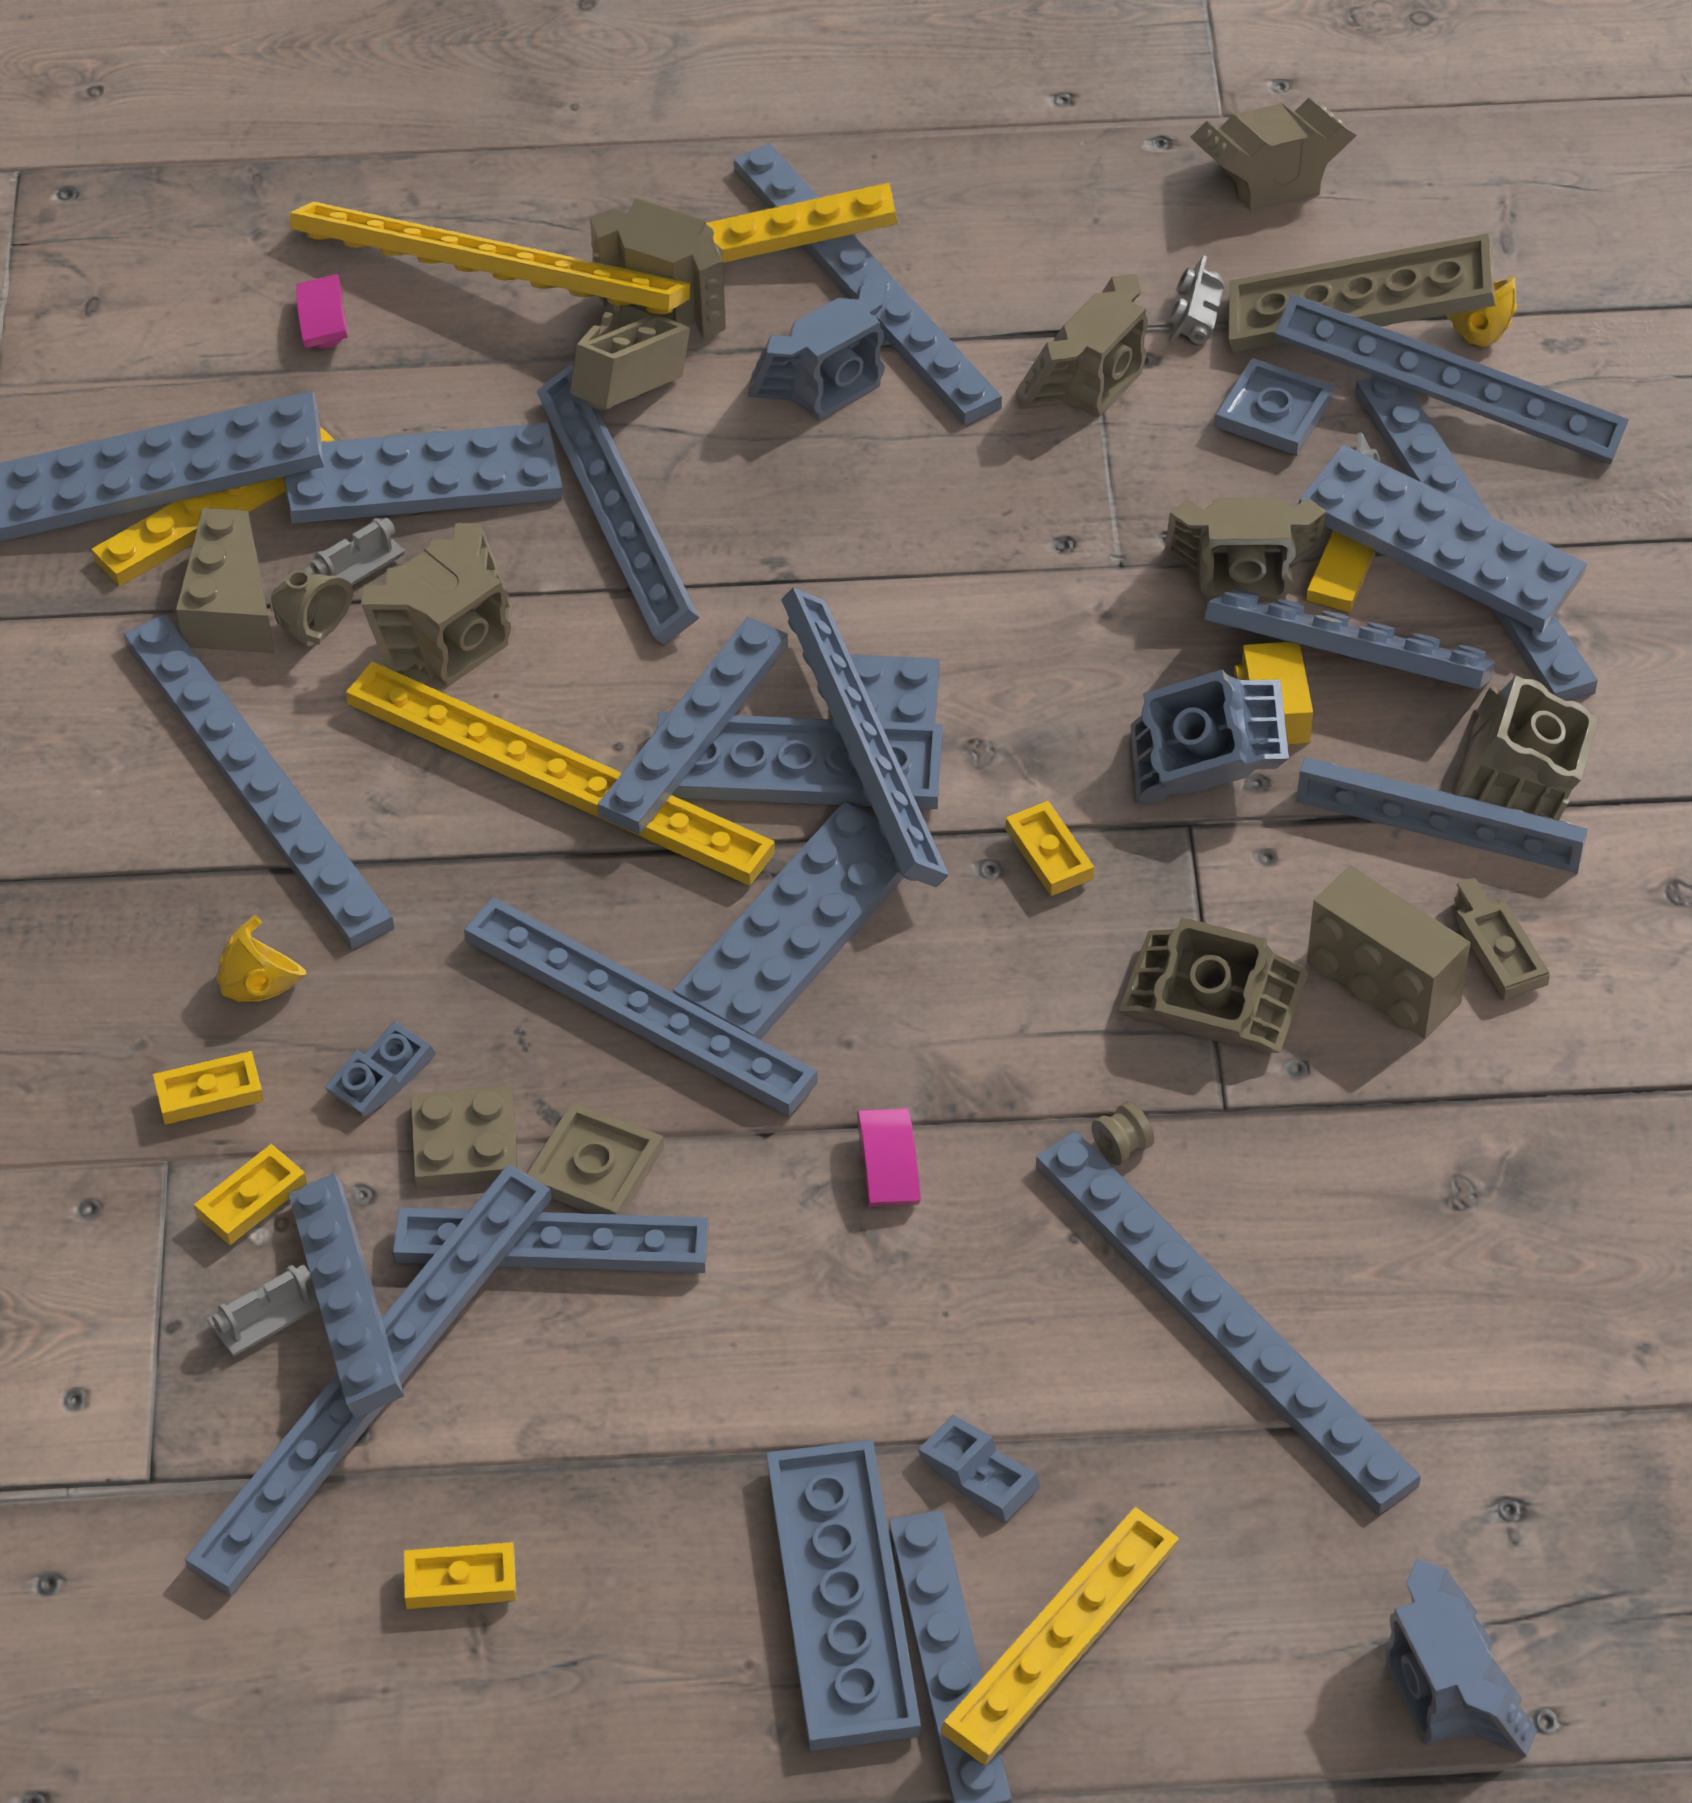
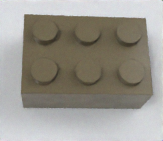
M1350 865L1313 900L1307 962L1321 975L1331 977L1351 990L1362 1002L1370 1003L1389 1015L1400 1027L1410 1029L1423 1039H1426L1461 1004L1471 942Z

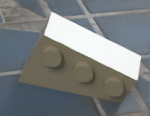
M214 508L202 509L176 608L181 636L190 648L275 653L248 511Z

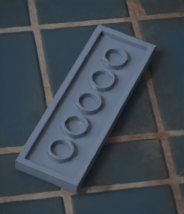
M549 423L322 442L324 467L283 476L291 524L562 500L563 489Z
M1345 445L1341 446L1299 499V503L1308 498L1327 511L1324 526L1541 633L1582 579L1587 566L1586 562Z
M1232 588V593L1224 592L1223 595L1208 601L1204 618L1208 621L1475 689L1482 688L1492 679L1496 661L1485 659L1486 651L1478 648L1459 645L1458 650H1449L1439 647L1440 640L1422 634H1413L1412 638L1394 636L1395 628L1374 622H1368L1367 627L1348 624L1349 616L1331 611H1322L1321 615L1303 613L1304 605L1278 599L1276 604L1258 601L1260 594L1245 589Z
M659 712L657 729L670 713ZM734 715L672 793L677 798L825 805H842L845 801L853 806H872L863 794L864 786L857 770L848 760L847 755L849 752L842 736L832 724L833 719ZM880 721L919 809H938L943 724Z
M844 801L673 989V994L761 1040L904 879V876L895 867V856L888 841L879 830V820Z
M873 1439L766 1453L810 1751L921 1737V1723Z

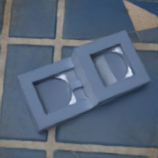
M952 1415L918 1449L920 1457L947 1482L1004 1522H1007L1040 1488L1036 1472L996 1451L991 1435L955 1415Z

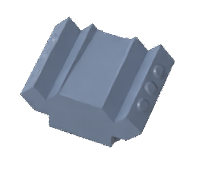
M861 285L855 299L836 298L794 321L788 336L770 335L765 348L761 351L760 359L757 360L755 369L752 372L748 397L791 400L807 409L818 420H821L880 387V380L885 370V366L880 360V347L884 341V332L880 328V322L877 320L878 317L875 315L882 309L886 287Z
M1223 670L1212 672L1143 693L1145 703L1142 707V715L1130 724L1137 803H1161L1170 794H1192L1246 778L1256 769H1277L1289 759L1281 680H1238L1228 676Z
M1417 1558L1406 1582L1413 1603L1395 1608L1394 1613L1390 1614L1391 1635L1390 1641L1385 1643V1653L1387 1658L1386 1666L1425 1745L1427 1746L1448 1738L1476 1735L1527 1756L1538 1730L1520 1707L1522 1697L1494 1660L1490 1652L1494 1642L1475 1617L1477 1610L1447 1569Z

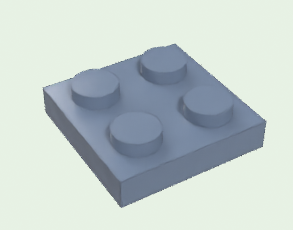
M1252 358L1217 411L1215 427L1297 456L1333 399L1334 385Z
M850 654L881 722L935 724L940 659Z

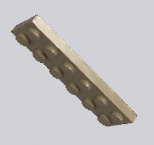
M1490 233L1230 280L1229 342L1234 353L1284 344V342L1275 339V332L1291 294L1378 326H1389L1396 323L1496 306L1493 245Z

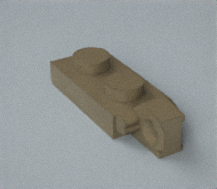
M1475 877L1458 882L1457 895L1454 897V901L1459 909L1456 911L1457 915H1455L1459 928L1465 938L1471 942V948L1503 1000L1547 986L1550 979L1549 970L1505 900L1499 901L1497 898L1489 900Z

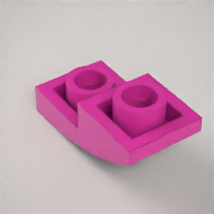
M339 274L296 284L298 315L304 347L330 348L339 344L342 339L348 338V321L343 307V288Z
M909 1108L858 1110L861 1162H864L867 1207L918 1205L921 1201L920 1184Z

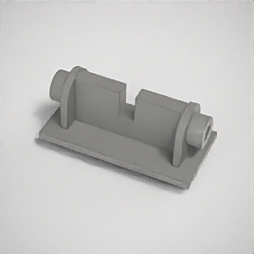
M1203 255L1193 270L1186 268L1178 282L1176 292L1181 293V297L1174 304L1168 319L1169 322L1173 323L1169 340L1171 343H1174L1180 333L1188 336L1196 344H1203L1212 337L1217 317L1216 310L1219 307L1224 290V281L1219 273L1204 269L1207 256Z
M375 518L371 520L369 525L353 534V541L348 542L344 539L325 551L317 552L315 559L310 562V566L304 570L309 574L334 575L349 581L351 586L405 555V550L390 537L395 534L392 522L388 518L382 520Z
M291 1265L286 1268L285 1273L267 1282L260 1289L253 1290L228 1305L224 1303L219 1305V1312L206 1318L207 1322L231 1355L235 1357L320 1309L316 1293L310 1286L313 1283L311 1274L305 1265H301L298 1268Z

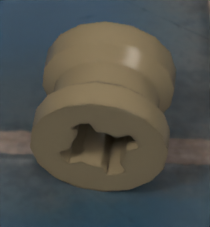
M1127 1101L1118 1106L1116 1113L1111 1117L1101 1116L1092 1122L1091 1130L1098 1148L1108 1161L1114 1165H1120L1130 1158V1152L1135 1149L1144 1151L1154 1144L1153 1129L1145 1114L1133 1102Z

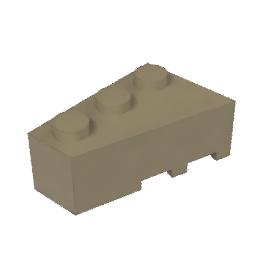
M634 304L625 306L614 305L612 313L605 312L602 316L601 325L599 327L594 325L577 343L570 394L586 400L587 405L592 408L607 410L611 409L614 405L628 399L637 398L640 394L654 388H660L664 384L682 377L690 327L661 315L650 313L646 309Z

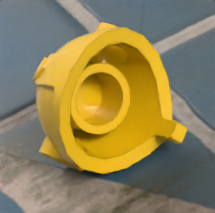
M1514 276L1494 282L1496 306L1446 314L1447 318L1452 322L1454 330L1461 334L1469 344L1485 348L1497 342L1502 337L1503 332L1507 331L1510 327L1512 315H1515L1517 310Z
M256 914L234 930L231 937L227 939L226 945L219 957L216 977L221 994L239 1003L261 1002L262 1000L279 996L306 975V970L301 965L251 937V932L262 923Z

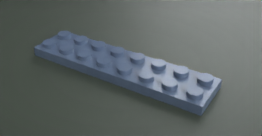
M313 390L0 463V542L324 467L318 404Z

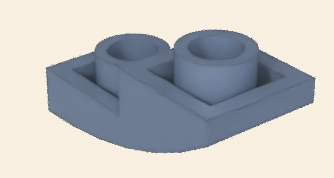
M394 1020L366 1054L357 1049L327 1083L325 1088L333 1096L364 1117L386 1103L405 1087L436 1053L430 1044Z

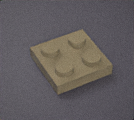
M512 1086L411 1095L414 1168L417 1189L494 1182L508 1164L518 1169Z
M572 1101L527 1175L549 1187L552 1199L589 1214L623 1215L664 1149L663 1136Z

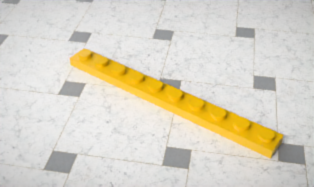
M311 202L290 212V229L306 232L307 237L311 239L325 240L334 238L343 240V244L348 247L362 248L370 246L380 248V252L384 255L399 256L407 254L416 256L419 262L425 264L444 262L455 265V269L462 272H476L479 270L490 272L498 280L522 279L531 281V286L535 288L549 289L558 287L567 289L570 295L576 297L595 295L607 298V302L613 305L645 306L648 312L654 314L670 313L677 306L690 300V282L318 202Z
M373 661L346 691L347 704L746 885L751 886L775 854V841L673 795L668 798L640 835L601 818L598 814V803L620 777L621 772Z

